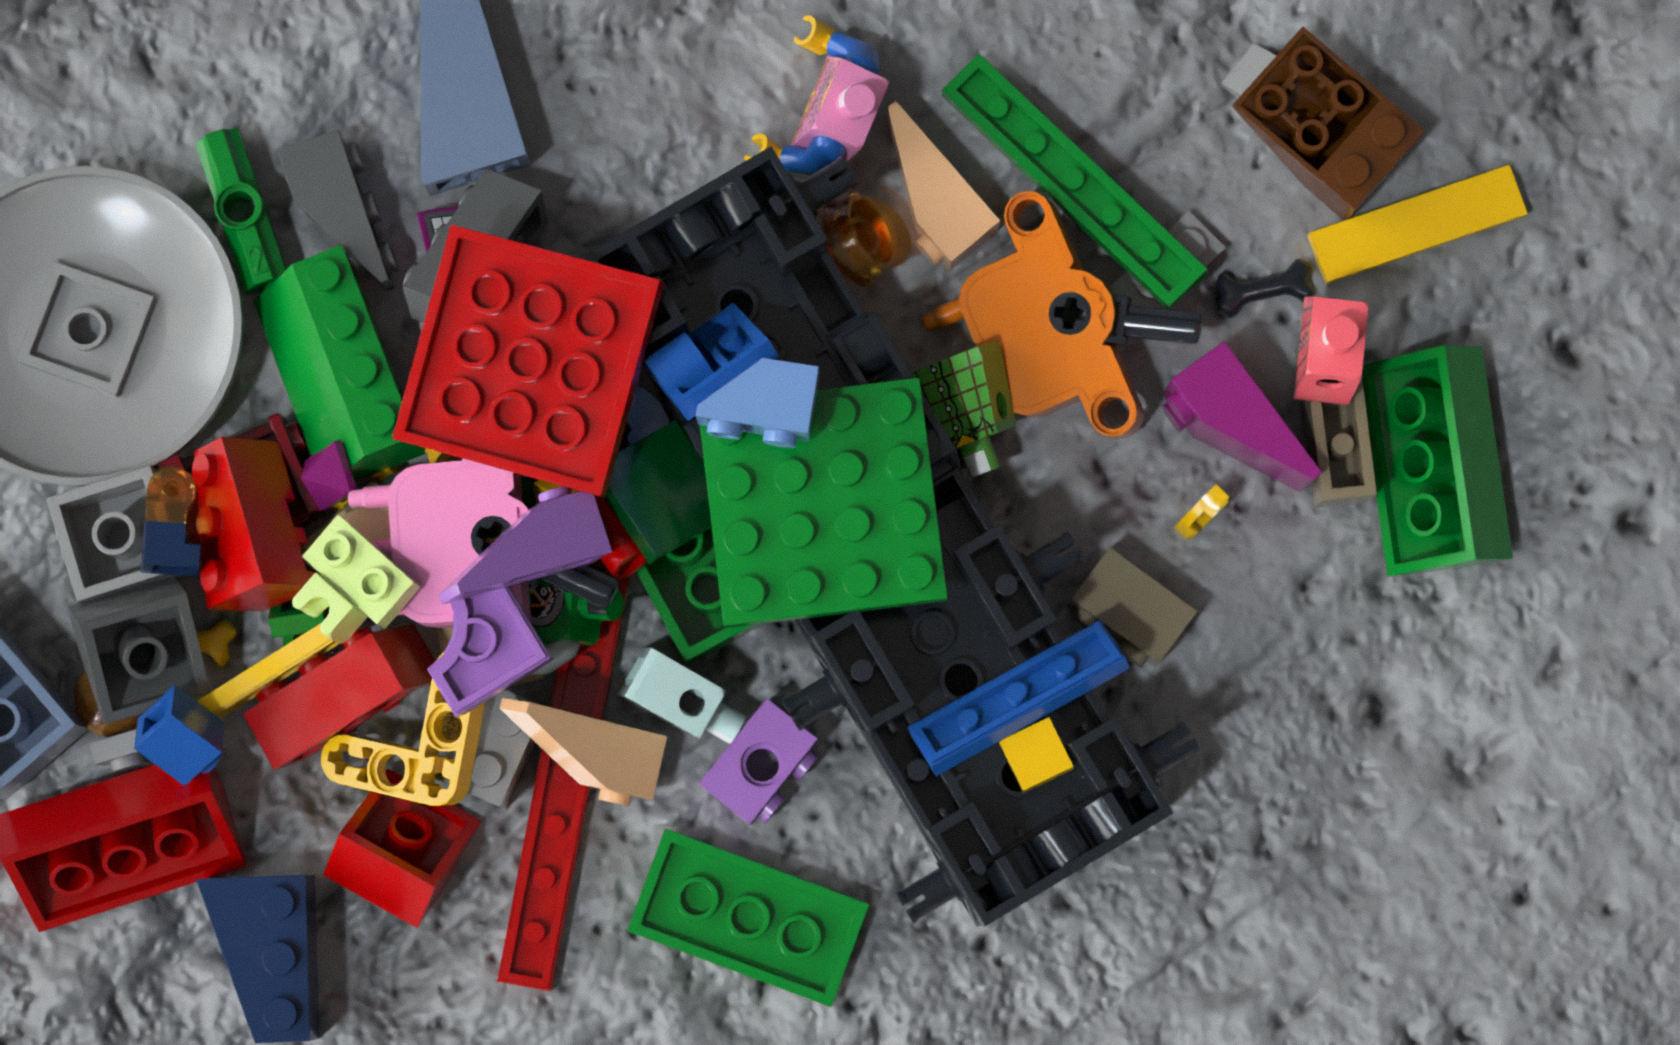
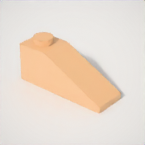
M895 100L887 107V122L914 229L919 235V238L915 240V244L930 263L936 266L941 261L951 271L998 231L1000 220Z
M502 698L500 710L579 784L600 789L598 800L624 806H630L632 796L653 800L667 736L531 702Z

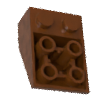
M1303 26L1232 105L1233 109L1305 188L1344 221L1352 217L1414 147L1425 131Z

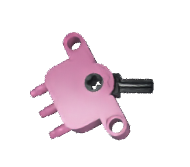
M463 458L461 461L411 466L399 473L391 485L364 487L360 490H351L348 493V502L352 508L389 507L391 539L371 542L421 586L398 615H405L431 628L453 627L454 613L451 604L442 605L439 594L490 546L485 542L489 533L498 535L501 531L503 533L523 513L530 509L523 503L521 474ZM584 565L512 585L510 588L531 621L529 584L538 588L541 580L600 608H607L616 596L619 582L616 578L589 565Z

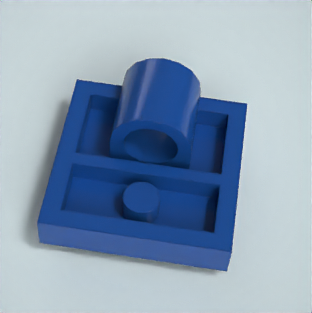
M732 303L690 334L681 333L643 361L645 368L656 384L689 421L696 416L699 403L762 358L775 360L780 356L768 338Z

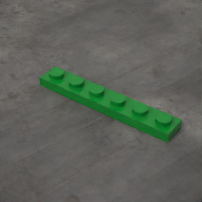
M980 54L968 63L941 90L942 97L1166 309H1173L1207 275L1208 269Z

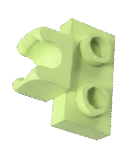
M337 515L302 555L320 575L318 573L313 574L295 595L292 604L293 607L313 618L318 617L326 608L330 607L329 614L321 623L320 630L331 640L337 643H344L367 617L386 629L421 586L352 524L340 515Z

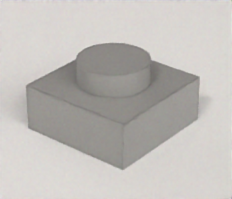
M136 729L89 743L94 764L101 766L111 765L113 773L144 765L143 755L134 749Z

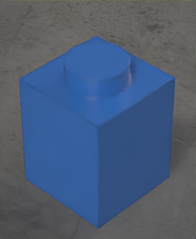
M174 685L138 718L134 749L185 786L200 772L203 774L210 772L222 758L224 753L223 735L225 722L178 686Z

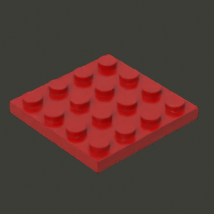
M450 225L392 439L606 498L665 282L637 273Z

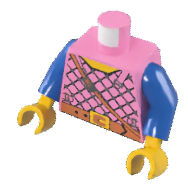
M807 15L802 20L812 24L811 33L804 40L794 37V42L817 55L827 53L829 56L826 58L790 145L785 146L783 149L761 133L754 135L751 141L761 148L760 152L772 146L787 172L812 175L836 161L840 156L847 162L861 150L885 95L889 80L878 75L880 71V56L875 47L842 32H835L832 26L813 16ZM748 155L744 156L745 160L752 158Z

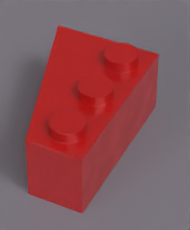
M220 437L195 450L192 478L197 485L199 512L196 519V529L201 538L203 566L201 568L200 581L202 588L205 590L206 608L264 612L293 599L316 572L306 570L300 547H304L307 544L304 528L293 526L287 503H292L295 497L278 441Z
M415 624L375 632L372 631L370 626L364 627L354 632L346 642L341 643L344 650L329 658L328 654L324 653L301 665L298 668L301 677L287 685L285 680H281L256 694L259 703L242 714L273 770L295 765L322 750L329 739L337 735H348L354 732L356 726L380 711L384 710L387 713L401 705L399 700L414 690L431 686L432 677L427 669L435 660Z

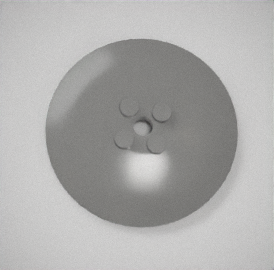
M72 166L34 173L0 189V466L24 478L66 487H83L148 465L154 468L158 467V463L184 450L211 422L230 390L239 365L244 331L243 305L238 280L225 249L208 224L192 207L171 191L136 174L97 166ZM86 316L96 317L101 327L97 339L89 344L77 343L73 336V328L76 322Z

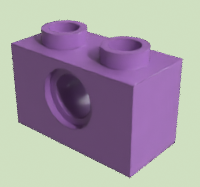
M766 698L698 784L750 826L757 818L766 824L786 799L778 792L791 775L800 781L820 756L812 750L817 744L818 739L805 728L799 731L792 718ZM758 751H769L777 757L779 762L776 775L767 781L753 779L747 769L749 758Z

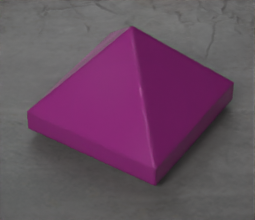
M341 440L332 442L305 460L301 479L320 511L328 510L347 498L351 490H356Z

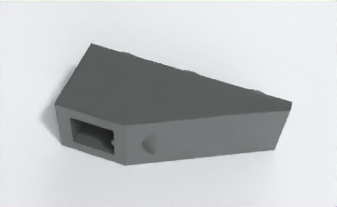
M337 129L278 149L277 152L293 200L298 207L338 245L342 244L347 254L385 290L395 289L390 274L399 271L389 241L379 243L373 224L381 222L382 218L372 191L362 192L357 174L365 172V167L355 141L346 144Z

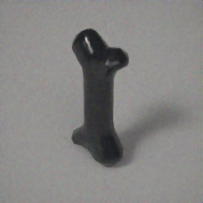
M1298 258L1281 274L1248 282H1238L1231 279L1225 273L1219 274L1215 283L1221 293V299L1216 305L1217 312L1223 317L1230 319L1236 315L1242 306L1250 302L1281 295L1293 296L1303 303L1304 297H1311L1313 295L1307 283V279L1312 272L1311 264Z

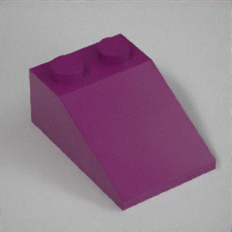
M1225 341L1173 377L1162 393L1166 400V403L1162 405V409L1178 431L1181 432L1187 428L1193 438L1286 486L1301 492L1322 474L1321 470Z

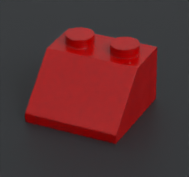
M390 769L385 771L387 779L393 785L399 784L404 778ZM371 791L339 833L323 876L418 928L443 892L478 830L481 820L454 805L430 806Z

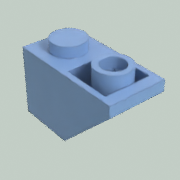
M762 358L697 405L696 419L698 425L708 426V435L724 439H740L741 432L763 435V443L776 447L796 448L797 440L810 442L820 380L819 366Z

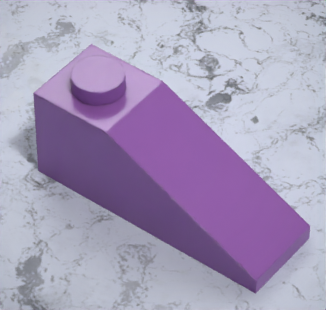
M564 486L539 494L540 503L523 513L439 594L442 605L592 564L611 553L612 549L594 495L582 491L572 493L571 488Z

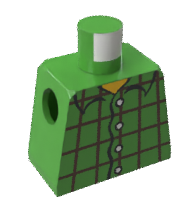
M998 341L974 347L911 372L913 378L920 379L921 392L955 448H959L970 478L1001 467L989 436L1015 427V416Z

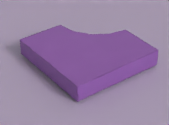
M509 586L450 603L454 613L452 637L444 654L427 670L454 716L460 718L554 659Z

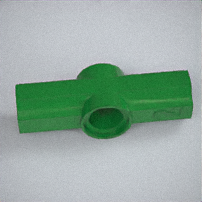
M238 127L220 129L204 135L203 138L195 142L214 199L215 214L223 226L246 294L263 292L287 268L270 220V209L263 199L241 131ZM246 199L254 201V213L248 220L244 222L231 221L230 213L235 203Z

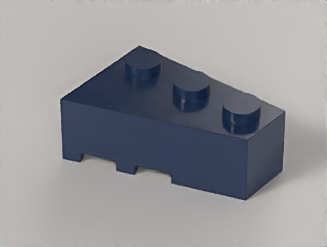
M315 875L196 879L254 1043L297 1042L320 1039Z

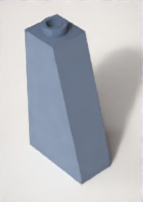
M420 0L421 178L428 194L432 196L475 183L486 168L504 174L530 166L529 156L481 0Z

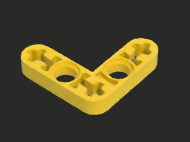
M432 679L419 749L362 735H337L329 739L323 747L321 753L322 769L330 780L338 784L430 806L457 804L464 799L470 788L485 702L460 717L462 722L461 735L456 741L449 742L443 735L442 722L444 717L452 711ZM456 751L455 759L438 757V752ZM343 752H349L351 756L358 758H370L367 767H349L348 763L342 761ZM393 755L399 756L405 765L404 778L397 785L391 784L385 774L386 763ZM436 773H442L443 777L450 779L448 789H442L441 785L435 783Z

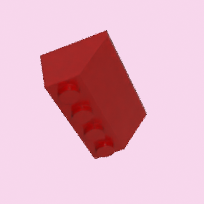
M154 764L0 814V860L38 932L195 883L196 879H208L246 866V858L226 792L215 767L206 774L200 772L184 786Z

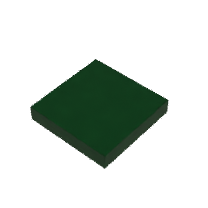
M676 420L618 452L606 498L604 499L649 564L712 527L705 465Z

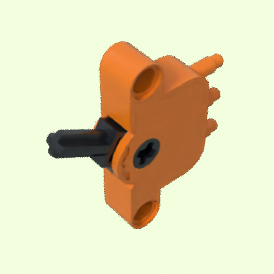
M1019 192L1010 198L1004 212L1005 224L1017 252L971 274L962 285L959 298L935 308L933 312L924 315L922 318L923 325L927 331H932L964 319L976 347L998 341L1014 413L1038 418L1081 401L1089 421L1096 431L1110 438H1129L1141 427L1144 413L1142 404L1116 345L1127 346L1128 337L1186 344L1198 343L1202 331L1201 314L1193 311L1131 305L1132 298L1128 295L1114 294L1108 284L1101 281L1095 275L1084 271L1055 205L1037 192ZM1029 205H1041L1045 214L1043 223L1036 230L1024 231L1020 224L1021 213ZM1077 302V307L1086 312L1085 320H1077L1074 324V329H1071V323L1063 320L1062 315L1064 311L1073 310L1074 303ZM1122 399L1129 408L1128 420L1120 428L1111 429L1104 421V409L1111 401Z

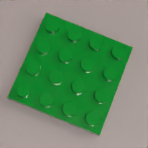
M919 378L818 390L810 442L797 440L796 448L768 445L762 442L763 435L741 432L740 439L737 440L718 438L707 434L708 426L700 425L724 628L947 601Z

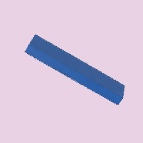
M1101 620L913 723L908 726V730L935 776H938L1130 668L1126 657Z

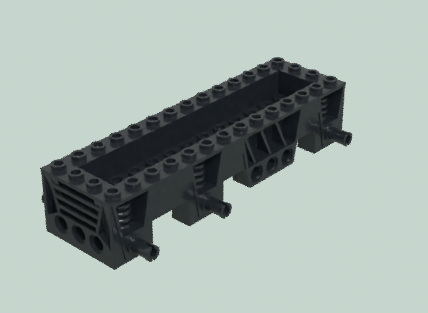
M770 146L585 254L587 261L665 282L644 359L681 333L690 334L721 312V306L726 297L734 293H741L746 295L753 304L752 312L748 318L768 338L780 356L775 360L819 366L820 380L818 390L913 379L876 315L864 312L830 256L828 252V239L816 220L818 208L847 191L859 187L852 171L848 172V165L841 156L833 163L799 181L797 177L793 179L790 172L787 173L774 149ZM643 361L642 366L664 403L704 463L700 425H698L696 416L689 421L683 416L653 380ZM921 392L947 601L795 619V623L822 666L824 676L781 701L789 714L807 703L811 704L808 708L791 717L799 731L840 705L844 709L847 708L938 861L936 863L938 869L903 890L895 892L902 906L920 895L925 896L924 900L906 910L913 924L918 922V919L956 897L958 901L963 903L976 927L987 926L1172 815L1173 811L1159 788V775L1190 756L1200 753L1201 750L1195 738L1176 749L1172 748L1174 743L1191 734L1183 721L1177 723V726L1142 747L1138 743L1134 744L1127 737L1117 718L1109 719L1093 690H1090L1020 729L1023 730L1050 717L1074 766V770L1025 793L1023 791H1012L1002 781V769L1008 761L999 742L942 774L935 776L913 740L908 726L960 698V696L950 693L945 686V675L952 667L964 665L970 668L975 673L977 679L976 689L1061 642L1062 639L1053 626L1057 619L1044 599L1043 591L1045 589L1043 585L1077 564H1082L1085 562V558L1079 547L1060 558L1057 557L1059 553L1070 548L1076 542L1068 531L1063 532L1061 536L1027 556L1024 553L1019 554L1018 550L1010 543L1000 524L995 527L992 525L963 476L955 446Z

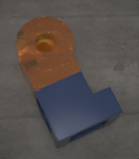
M175 466L163 467L156 471L149 480L145 497L141 573L182 576L197 575L200 545L185 544L186 518L193 506L196 485L191 474L183 468Z

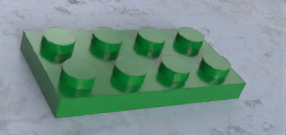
M665 828L627 931L832 1007L869 904Z

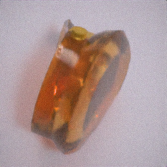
M857 192L850 194L844 200H834L824 205L821 224L823 232L828 239L829 252L837 267L850 281L862 287H870L876 277L882 273L881 271L889 267H897L906 261L911 249L910 233L901 216L891 206L879 199L859 195Z

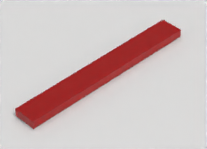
M601 559L588 564L603 568L606 574L612 576ZM630 576L617 579L619 582L618 590L623 597V611L620 618L616 621L601 620L600 636L597 643L592 646L579 647L577 656L556 670L550 702L551 708L599 720L604 719ZM541 749L497 982L552 991L591 787L579 784L543 749Z

